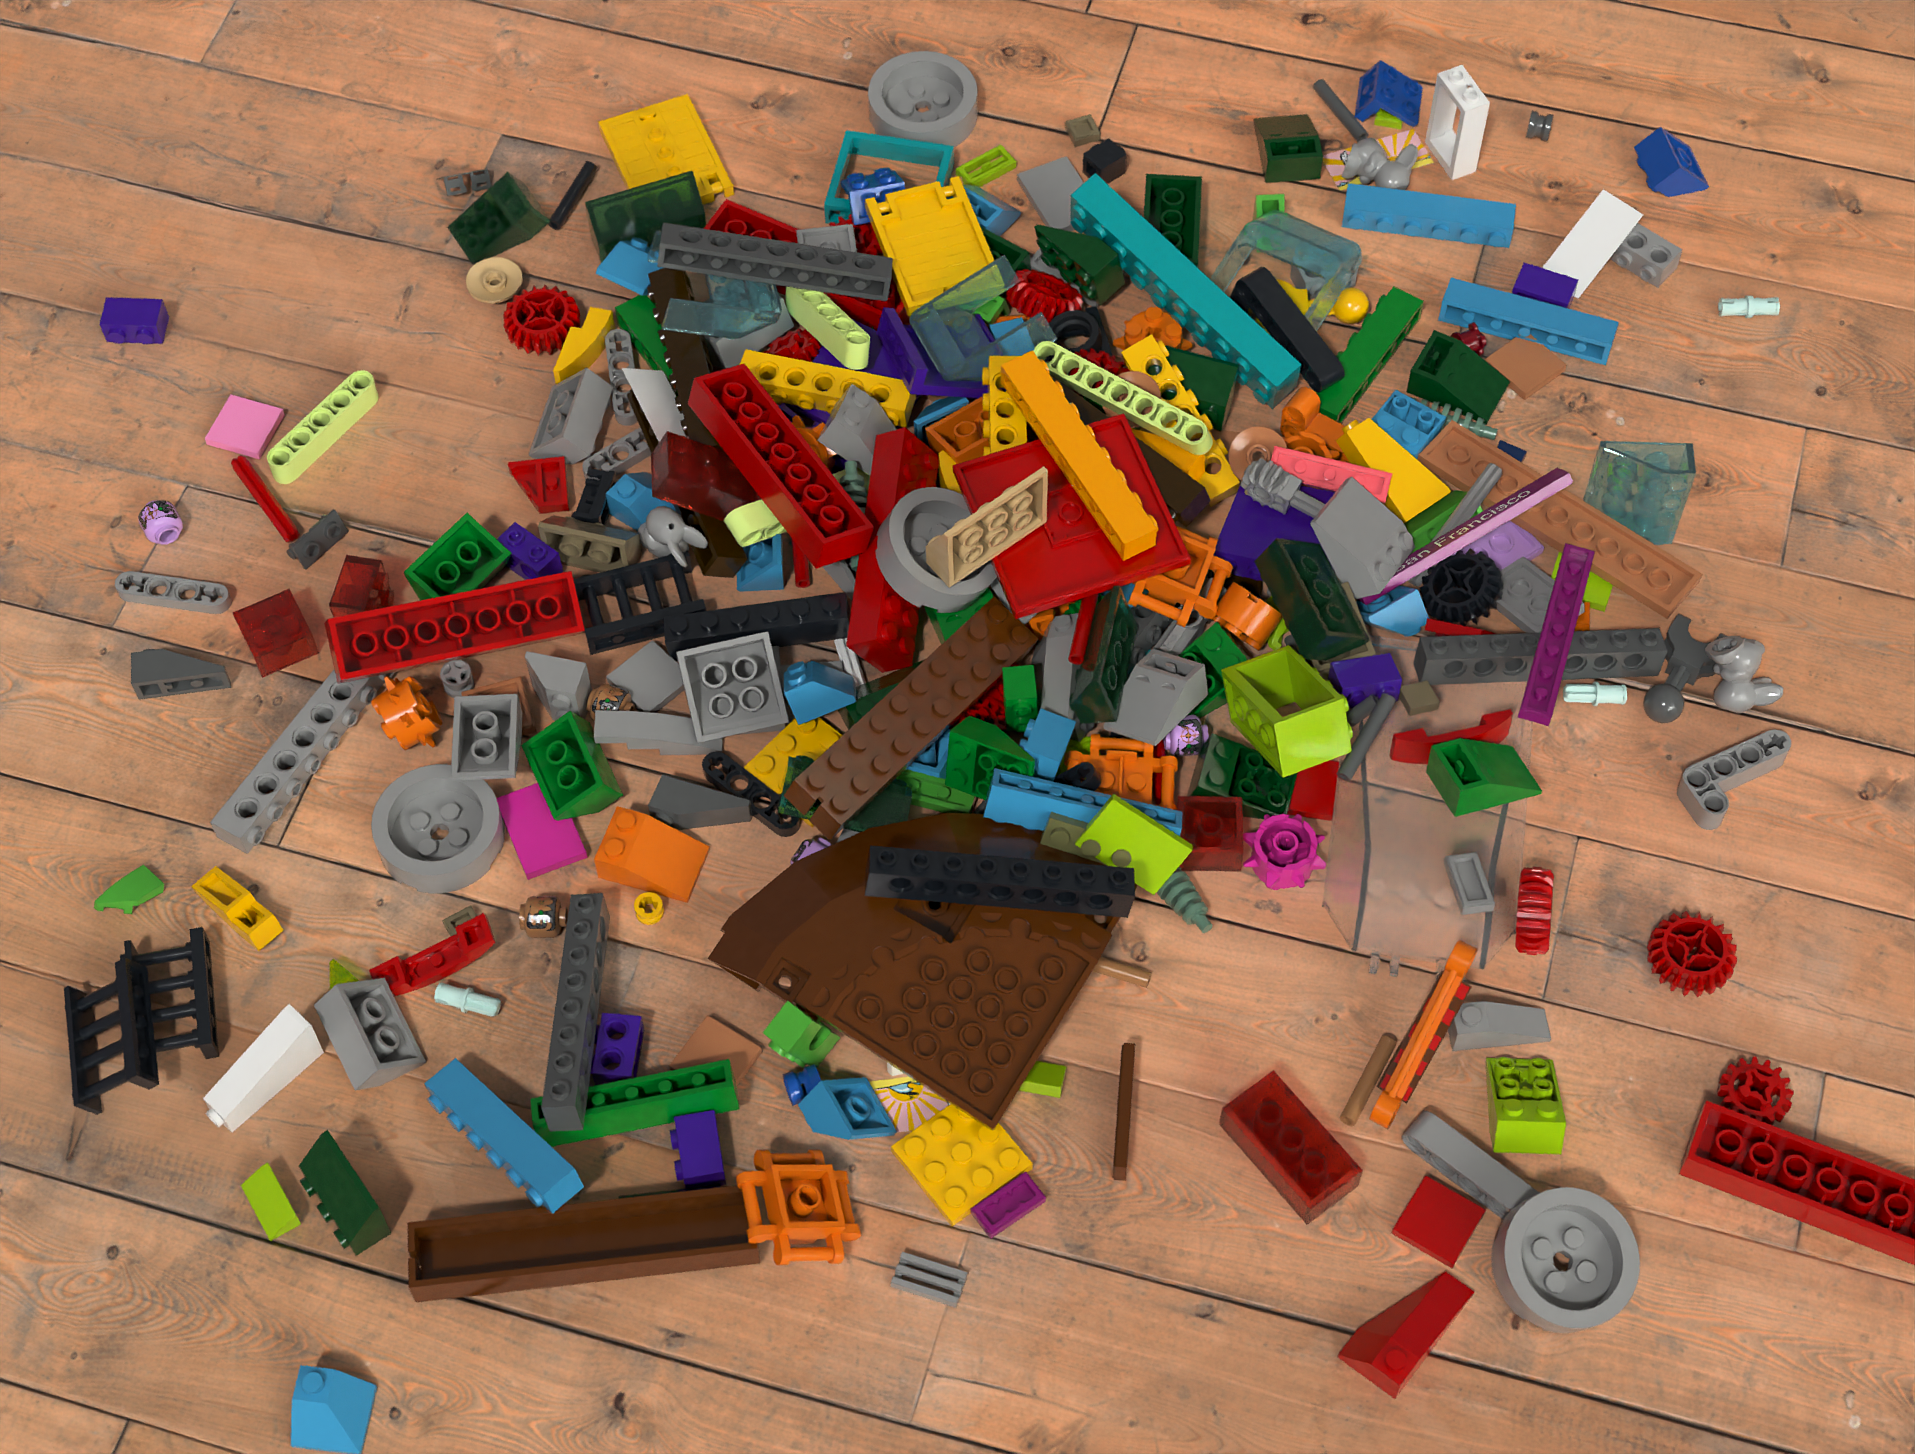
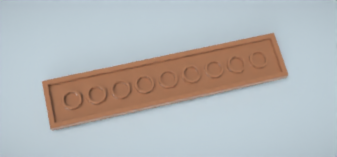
M1453 420L1425 447L1417 459L1428 470L1463 492L1470 490L1488 464L1493 463L1502 469V476L1482 502V504L1489 508L1543 476ZM1565 489L1560 490L1510 520L1561 553L1565 543L1595 551L1590 569L1591 572L1666 619L1671 616L1697 586L1703 575Z

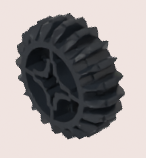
M1471 548L1466 554L1459 550L1456 555L1449 556L1436 564V567L1427 569L1428 576L1422 577L1424 586L1420 587L1423 604L1427 608L1429 615L1433 619L1437 618L1439 621L1453 624L1459 622L1460 625L1466 626L1467 622L1472 620L1473 623L1477 624L1478 617L1488 618L1489 613L1487 610H1497L1495 601L1502 599L1500 590L1504 588L1499 568L1496 567L1495 562L1491 558H1487L1482 552L1476 554Z

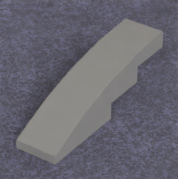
M595 710V743H627L628 749H659L660 755H707L711 752H722L723 738L697 743L692 719L689 717L637 711Z

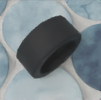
M1079 310L1065 311L1057 315L1048 324L1045 331L1046 341L1057 344L1058 339L1065 332L1082 329L1090 333V338L1085 344L1077 348L1065 349L1072 353H1079L1080 349L1089 352L1091 348L1096 353L1100 352L1102 336L1099 324L1089 313Z

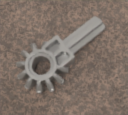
M1260 458L1258 461H1253L1244 471L1240 484L1245 489L1244 493L1262 506L1268 505L1270 508H1274L1283 514H1286L1290 506L1312 518H1315L1325 506L1324 503L1299 491L1302 480L1284 471L1281 466H1277L1271 460L1266 462Z

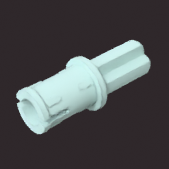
M1594 681L1592 684H1566L1563 688V699L1566 702L1592 703L1593 706H1598L1599 703L1624 705L1627 700V687L1623 684L1599 685L1598 681Z
M443 982L438 984L434 995L436 1003L460 1008L463 1013H467L469 1010L494 1017L498 1015L501 1007V1001L498 998L475 993L474 989L470 987L463 989Z

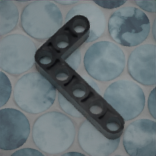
M1259 267L1236 282L1230 298L1253 320L1258 318L1268 333L1302 364L1300 374L1314 391L1320 393L1344 378L1345 372L1340 361L1267 268Z

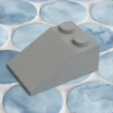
M851 384L835 404L817 441L847 461H856L859 469L871 475L876 435L896 430V428L876 399Z
M518 694L456 696L454 698L452 781L516 778L522 741L523 715Z

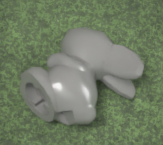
M1375 138L1361 139L1357 143H1353L1342 177L1350 179L1358 176L1360 177L1361 184H1369L1374 180L1376 187L1406 190L1410 182L1411 168L1417 159L1418 149L1415 145L1410 144L1398 154L1395 161H1389L1384 149Z
M658 506L652 509L646 517V522L641 524L638 529L640 542L650 553L659 558L672 553L678 563L685 568L688 565L682 552L689 551V544L699 548H706L708 545L702 533L694 527L685 525L681 515L667 506Z
M1727 636L1717 639L1706 646V655L1716 663L1713 667L1714 673L1721 675L1723 678L1715 689L1713 696L1714 703L1719 709L1740 714L1749 710L1754 705L1766 706L1773 704L1782 697L1783 687L1771 683L1772 680L1769 677L1752 679L1761 664L1762 654L1765 652V647L1762 643L1754 639L1741 638L1740 636Z

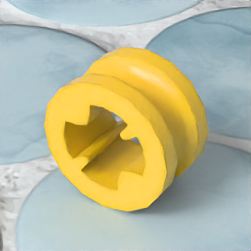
M646 892L635 899L634 910L639 922L645 925H652L662 919L664 908L659 895ZM646 904H653L652 913H645Z

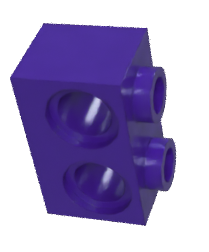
M516 522L497 538L512 553L506 567L523 579L527 580L563 573L559 552Z
M602 1013L600 1025H596L594 1041L596 1050L595 1055L592 1057L590 1073L595 1086L637 1077L645 1031L641 1016ZM616 1033L625 1034L620 1039H611V1036ZM611 1063L620 1064L616 1069H605Z

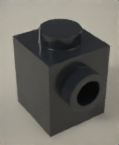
M1109 138L1100 144L1094 145L1090 150L1083 153V173L1088 178L1096 173L1107 184L1126 172L1127 156L1121 146H1117Z

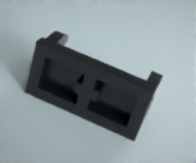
M589 469L586 476L595 477L599 480L586 479L577 510L572 513L571 517L578 521L606 525L609 509L605 493L617 482L616 472Z

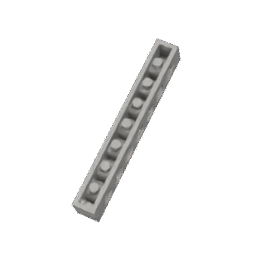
M334 669L211 820L210 823L217 838L246 854L254 846L258 845L270 825L282 816L284 808L290 800L299 795L303 784L309 776L318 771L322 760L329 751H333L337 747L345 731L356 723L359 714L365 706L371 704V700L376 697L377 691L385 683L384 677L389 676L392 678L394 672L338 684ZM270 790H274V791L271 792V793L265 794L266 792H268V791H270ZM250 814H255L252 817L246 818Z

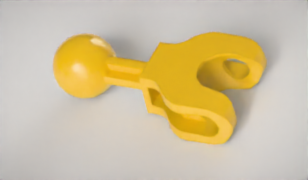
M1276 279L1308 321L1309 316L1335 315L1343 323L1355 324L1363 320L1368 313V298L1358 288H1344L1336 294L1334 299L1308 300L1307 289H1297L1286 281ZM1256 318L1255 322H1257L1268 333V331L1265 329L1262 323L1258 320V318Z

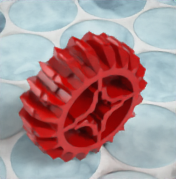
M1028 269L1017 271L1007 286L1006 299L1010 302V305L1016 308L1018 313H1023L1027 318H1032L1036 322L1039 321L1045 325H1048L1057 315L1065 311H1081L1082 296L1078 293L1077 289L1072 288L1071 284L1065 283L1062 279L1054 277L1053 274L1049 275L1044 271L1038 272L1035 269L1031 271Z
M546 284L542 289H537L533 286L531 291L523 289L521 296L514 295L513 302H507V310L504 311L503 315L504 330L507 332L510 342L515 343L518 350L524 348L527 354L534 350L538 356L542 351H547L550 355L553 349L561 351L570 327L580 328L581 325L580 310L574 298L569 297L566 290L560 292L557 286L550 290ZM562 315V319L558 322V318Z
M1534 866L1532 868L1524 867L1520 873L1515 944L1518 952L1527 953V955L1546 954L1549 950L1554 874L1551 869Z
M1686 910L1680 918L1673 913L1668 921L1663 919L1659 922L1658 927L1653 929L1650 935L1651 940L1647 944V951L1649 952L1647 962L1653 964L1651 968L1652 974H1661L1659 978L1660 984L1667 981L1671 983V992L1678 987L1682 989L1683 996H1686L1690 990H1693L1698 998L1702 995L1703 991L1711 995L1716 987L1721 989L1725 986L1727 980L1732 977L1733 969L1737 964V957L1734 956L1737 951V945L1730 944L1733 939L1732 934H1723L1724 924L1713 925V916L1706 921L1701 919L1700 911L1693 918L1690 917ZM1697 948L1695 954L1691 956L1690 960H1687L1689 953H1692L1693 949Z

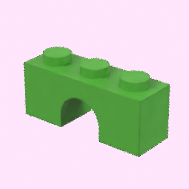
M788 1000L763 1031V1034L771 1039L768 1044L770 1048L782 1057L785 1056L793 1063H797L802 1068L806 1064H815L816 1068H818L841 1038L821 1021L819 1023Z

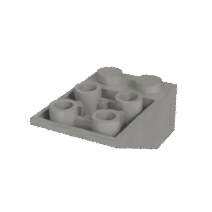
M1152 649L1133 668L1103 725L1104 729L1156 746L1208 695L1205 664Z

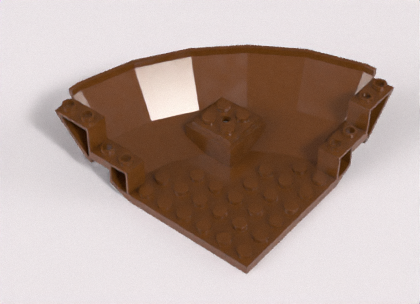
M943 813L866 829L795 861L729 916L720 930L724 933L708 957L710 961L759 992L763 988L786 1003L788 1000L798 1006L816 1022L825 1021L990 1130L995 1129L1088 979L1112 937V930L1121 918L1105 916L1104 923H1098L1095 920V915L946 902H940V908L933 910L929 907V901L865 896V868L870 845L1104 865L1040 844L1042 830H1029L1023 826L1007 822L998 823L990 818L983 817L984 814ZM782 977L789 978L791 986L783 989L779 985V979Z

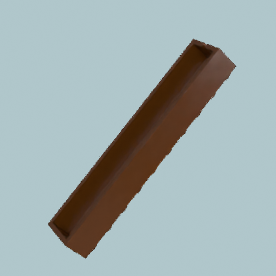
M993 597L792 782L784 797L804 816L818 799L822 804H820L809 821L830 841L1003 678L1002 667L1016 666L1028 654L1038 641V638L1019 619H1015L1014 615L996 597Z
M737 1186L562 1205L553 1214L546 1207L407 1222L408 1253L411 1257L408 1258L409 1290L417 1303L760 1264L759 1243H749L746 1231L749 1229L742 1190Z

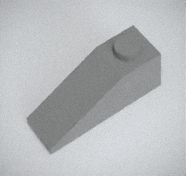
M1487 1001L1463 1003L1448 1029L1452 1051L1551 1041L1545 1009Z

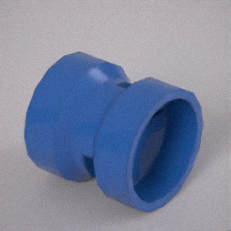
M815 1064L804 1067L803 1071L799 1073L791 1071L782 1074L792 1106L799 1104L821 1081Z

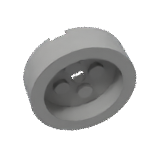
M932 51L905 53L885 62L877 69L870 80L868 88L869 119L876 135L956 147L971 134L976 125L977 85L975 78L963 63L951 56ZM926 106L929 109L923 113L917 111L920 108H926Z
M938 487L914 490L898 501L878 529V548L875 550L884 578L901 597L919 608L924 605L937 609V613H952L964 610L974 604L997 577L991 561H988L949 588L926 563L925 546L928 545L929 541L935 536L942 535L950 530L959 520L966 519L971 515L962 494Z
M447 764L419 767L397 778L384 790L378 799L371 822L373 839L387 872L400 884L404 883L416 888L418 892L431 894L457 891L483 877L491 869L490 865L497 854L501 853L505 836L499 805L493 790L485 780L452 781L451 765ZM437 828L449 832L442 840L432 838Z
M1562 1187L1546 1190L1518 1204L1503 1219L1492 1246L1493 1275L1503 1299L1520 1318L1526 1319L1534 1325L1543 1328L1542 1330L1549 1332L1574 1333L1607 1322L1627 1305L1638 1282L1640 1270L1638 1245L1626 1219L1604 1198L1579 1188ZM1556 1253H1561L1570 1260L1565 1272L1559 1271L1554 1266L1553 1257Z

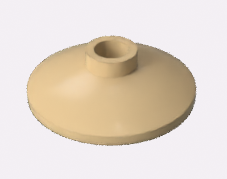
M491 257L477 262L471 267L466 276L468 292L475 299L485 303H499L512 298L520 290L523 282L519 266L513 261L502 257Z

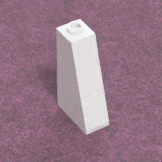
M290 1004L278 1014L203 1098L209 1108L206 1115L218 1128L224 1125L231 1133L234 1132L324 1053L311 1024Z

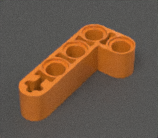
M1300 387L1282 410L1280 432L1283 436L1286 432L1293 436L1298 435V432L1301 431L1317 433L1319 437L1325 440L1326 447L1329 450L1339 451L1340 456L1336 459L1337 461L1350 463L1336 442L1344 434L1341 429L1345 426L1319 413L1320 398L1317 393L1308 387Z

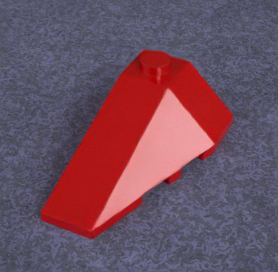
M1445 1271L1359 1327L1337 1357L1392 1398L1396 1399L1474 1295V1291Z

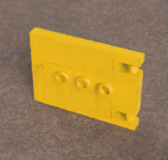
M688 94L598 121L600 133L643 224L651 222V215L658 212L664 218L714 202V195L723 192L725 198L734 195L733 184Z
M959 176L950 178L949 185L941 187L940 182L937 181L885 194V201L880 203L876 202L875 197L865 199V210L884 257L893 258L892 277L908 316L1003 292L1004 282Z

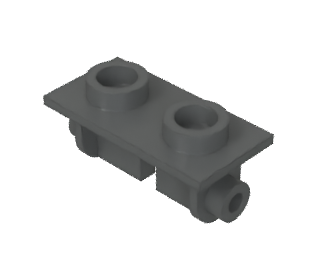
M333 509L329 514H323L321 519L306 534H303L294 543H290L289 549L286 552L293 560L298 558L306 570L349 531L336 510Z

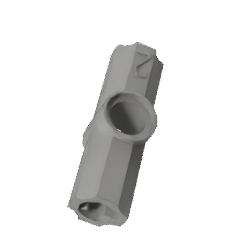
M1205 577L1199 596L1206 599L1213 578ZM1224 587L1222 588L1218 602L1221 600V598L1227 591V589H1225ZM1192 609L1190 617L1196 618L1197 621L1193 624H1186L1184 628L1177 625L1176 621L1173 620L1154 646V649L1178 656L1195 638L1203 634L1208 619Z

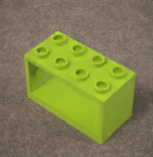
M1289 645L1221 670L1230 722L1283 778L1352 751L1350 739L1353 738V732L1350 724L1347 722L1346 712L1349 711V706L1345 696L1339 694L1333 688L1330 681H1325L1319 675L1318 670L1315 667H1311L1303 655L1298 654ZM1293 702L1302 709L1284 717L1275 710Z

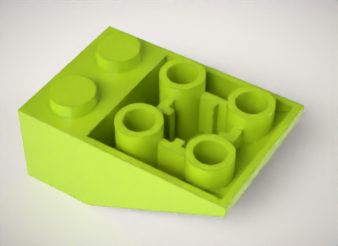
M1508 1057L1486 1058L1489 1131L1493 1152L1561 1155L1566 1120L1553 1060L1541 1058L1515 1059Z

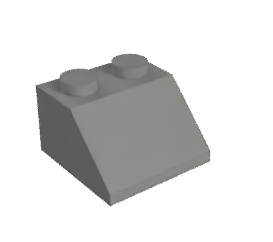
M526 651L525 660L533 690L552 720L556 721L569 711L585 719L588 713L587 701L592 691L586 663Z

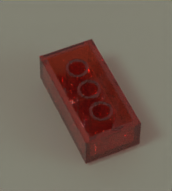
M667 431L651 454L652 497L722 521L734 509L761 499L726 452L713 446L705 445L688 439L685 436Z
M1274 1070L1221 1109L1219 1125L1307 1225L1359 1186L1363 1172L1361 1167Z

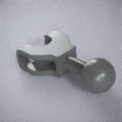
M1681 614L1676 616L1664 640L1668 650L1665 657L1668 662L1665 673L1669 674L1664 684H1658L1650 688L1643 701L1647 716L1658 723L1673 722L1681 715L1684 709V698L1681 691L1686 683L1693 686L1697 679L1716 674L1713 670L1716 663L1705 652V648L1709 643L1698 642L1691 637L1688 629L1692 620ZM1720 633L1715 640L1727 637V635Z

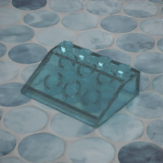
M1600 441L1583 501L1655 545L1672 544L1696 475L1693 443Z

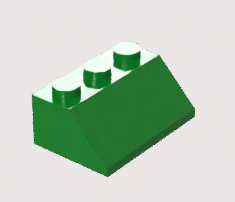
M466 513L411 564L403 574L421 601L484 588L507 566L512 553L470 514Z
M572 711L567 712L521 745L555 820L559 821L599 813L623 796L600 744L595 743L594 731L590 722Z

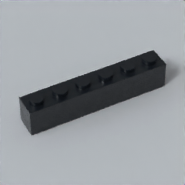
M846 592L666 616L664 617L665 644L670 657L678 661L676 656L678 651L767 631L771 646L779 647L847 638L851 612Z

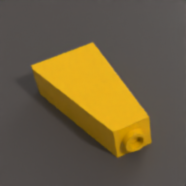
M1367 418L1360 424L1355 419L1341 429L1344 434L1336 442L1351 464L1392 473L1385 504H1382L1402 520L1403 523H1406L1451 493L1448 486L1370 418Z

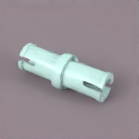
M1753 295L1745 296V298L1737 299L1720 298L1718 311L1719 316L1738 315L1745 316V318H1752L1757 315L1778 316L1780 303H1776L1779 302L1778 297L1754 298Z

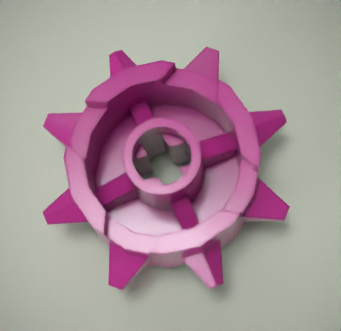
M1266 814L1257 832L1243 833L1242 839L1252 848L1251 857L1243 863V866L1252 867L1254 873L1265 883L1267 888L1273 890L1296 886L1303 888L1305 887L1304 882L1310 878L1313 870L1325 869L1326 863L1316 854L1317 845L1325 839L1324 835H1316L1308 822L1303 820L1302 823V816L1299 814L1293 818H1289L1288 814L1271 817Z

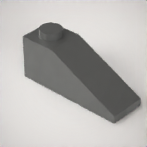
M145 649L140 652L131 653V684L139 700L231 688V681L224 666L165 649Z
M663 774L648 804L651 817L679 830L750 822L753 817L750 800Z

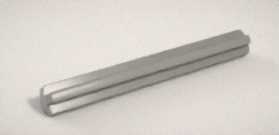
M1493 463L1487 465L1432 541L1472 517L1502 476V469ZM1427 570L1408 580V582L1416 587L1421 586L1422 577L1428 576Z

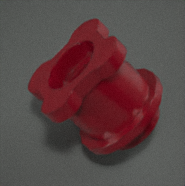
M1476 323L1468 324L1469 330L1451 334V337L1462 341L1479 356L1484 354L1483 348L1487 344L1486 338L1478 330Z

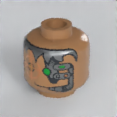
M602 684L599 688H594L591 691L587 701V711L590 712L592 720L595 721V710L635 711V704L631 703V694L628 690L610 684Z
M532 896L527 899L525 904L520 906V929L525 930L530 938H555L559 935L561 927H567V907H561V903L556 896Z

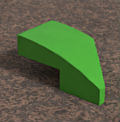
M142 865L121 878L94 901V908L97 911H104L106 907L123 909L124 914H132L133 906H139L163 893L164 883L145 865Z

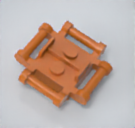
M1176 525L1191 557V564L1131 583L1134 584V588L1127 604L1134 607L1140 605L1175 620L1177 625L1185 628L1192 609L1198 611L1202 617L1212 619L1216 616L1220 593L1226 578H1229L1233 566L1230 562L1214 556L1218 539L1211 536L1205 538ZM1208 569L1213 571L1214 577L1205 599L1199 596ZM1144 589L1148 590L1147 595L1142 593ZM1176 603L1182 604V609L1176 608Z
M1091 733L1090 755L1082 754L1079 751H1068L1065 753L1064 764L1067 766V770L1080 763L1088 762L1100 773L1102 781L1095 792L1108 795L1115 794L1121 798L1151 805L1153 772L1162 773L1161 803L1156 806L1177 810V806L1174 804V776L1178 770V759L1174 756L1153 758L1154 745L1136 739L1100 737V734ZM1100 749L1108 750L1106 755H1099ZM1134 751L1143 752V757H1137V752Z
M767 1149L756 1150L754 1166L759 1171H745L736 1176L737 1187L742 1190L749 1229L746 1231L749 1243L773 1240V1259L776 1265H789L790 1262L827 1261L829 1264H841L844 1259L842 1241H854L861 1237L859 1224H855L847 1189L849 1184L847 1171L833 1170L832 1164H825L824 1156L820 1149H809L807 1153H770ZM755 1186H762L770 1225H763ZM817 1239H826L827 1247H790V1244H813Z

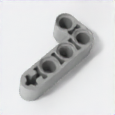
M1769 730L1686 768L1677 787V796L1696 824L1705 830L1717 829L1721 825L1729 807V800L1724 792L1781 767L1791 747L1789 735L1781 730ZM1707 808H1711V809L1715 810L1716 812H1712V811L1708 810Z

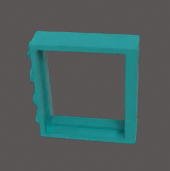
M846 130L824 203L825 223L834 222L838 224V217L841 216L848 220L849 214H851L849 199L839 198L842 188L840 181L844 180L851 154L940 167L936 182L939 181L941 187L949 185L954 168V146Z

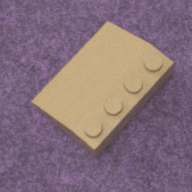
M1042 467L1017 485L1008 487L1002 495L991 502L984 503L975 513L966 519L959 520L950 530L942 535L935 536L929 541L928 545L925 546L926 563L949 588L1047 522L1048 470Z

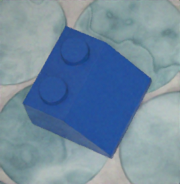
M1661 126L1634 146L1638 155L1636 161L1641 169L1646 172L1648 176L1646 182L1654 192L1659 191L1667 197L1709 188L1690 146Z

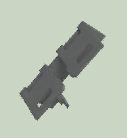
M488 169L437 178V180L444 179L447 196L467 192L462 175L470 174L472 191L492 188ZM484 171V174L474 175V173ZM458 176L457 179L448 180L450 177ZM477 183H487V185L485 186H477ZM460 187L459 191L451 192L450 188Z

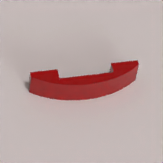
M1511 709L1484 714L1481 715L1479 726L1429 737L1423 728L1393 734L1389 756L1391 760L1402 763L1428 764L1432 745L1459 738L1499 744L1509 734L1513 712Z
M482 913L456 926L457 934L404 960L396 956L370 969L371 978H385L393 996H398L426 987L456 973L483 955L495 943L487 915Z

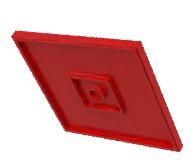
M1124 413L1088 424L1094 432L1095 441L1100 448L1104 447L1108 451L1114 468L1122 471L1128 488L1131 492L1138 494L1142 502V508L1147 515L1154 517L1158 525L1156 545L1124 561L1040 439L952 465L954 476L971 515L984 503L993 501L1002 495L1008 487L1017 485L1042 467L1048 470L1047 522L990 560L1015 619L1191 564V557Z

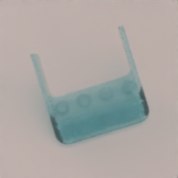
M1272 210L1244 226L1210 277V280L1225 292L1253 249L1319 276L1325 280V284L1304 315L1317 332L1336 303L1340 293L1345 289L1360 266L1363 257L1361 248L1356 242L1280 210Z
M655 230L647 257L648 262L658 263L662 231ZM704 274L711 303L670 298L662 329L724 337L730 340L742 338L778 322L782 307L777 287L774 284Z
M1005 255L919 307L910 316L909 322L941 377L946 381H982V367H988L989 356H1021L1032 350L1034 351V348L1043 341L1054 342L1057 340L1042 312L992 343L989 342L976 321L974 312L977 308L1020 282Z

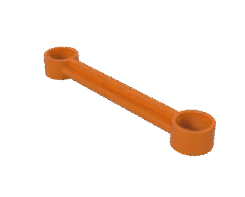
M1458 940L1448 958L1444 972L1393 1074L1379 1096L1369 1120L1386 1129L1392 1124L1401 1106L1403 1097L1462 979L1466 976L1478 951L1477 948L1461 940Z

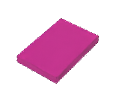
M538 783L496 798L502 819L527 880L587 858L586 850L572 818L559 821L553 818Z

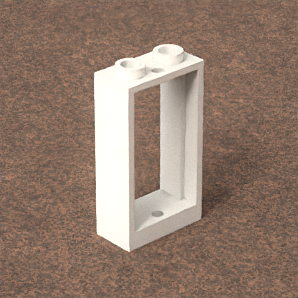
M1463 65L1437 73L1425 144L1451 180L1476 172L1490 105L1486 96ZM1458 107L1461 113L1457 134H1455L1452 128L1456 108Z

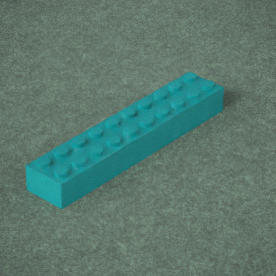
M1096 173L1071 194L1070 223L1073 228L1080 234L1084 233L1100 238L1118 253L1121 268L1130 276L1132 283L1138 289H1144L1149 293L1153 303L1160 309L1165 308L1182 328L1185 327L1191 333L1193 340L1200 347L1205 346L1212 352L1213 358L1239 364L1236 381L1243 386L1246 384L1253 391V395L1258 402L1263 405L1267 404L1273 410L1297 387L1302 364Z

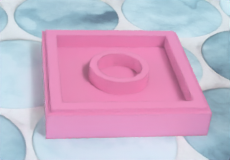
M230 395L206 435L205 441L207 445L260 460L285 416L284 411L281 408Z

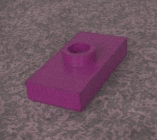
M1025 1171L972 1207L971 1214L988 1237L992 1239L1045 1203L1046 1197Z

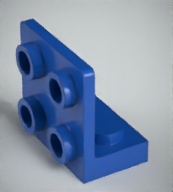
M1380 60L1360 77L1354 117L1364 122L1369 116L1375 115L1382 108L1411 127H1415L1419 120L1423 87L1415 80L1410 79L1394 67Z
M890 168L876 169L874 174L863 176V173L850 174L847 176V179L840 181L841 187L849 198L854 225L870 222L865 210V199L875 197L876 202L880 203L885 201V194L905 190L904 181L895 170Z

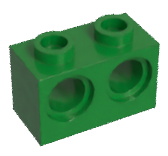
M1034 665L1002 667L1007 731L1025 732L1030 718L1036 720L1038 716Z

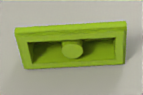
M1036 1061L1018 1091L1061 1098L1066 1066Z
M268 1162L262 1165L241 1185L270 1241L301 1225Z

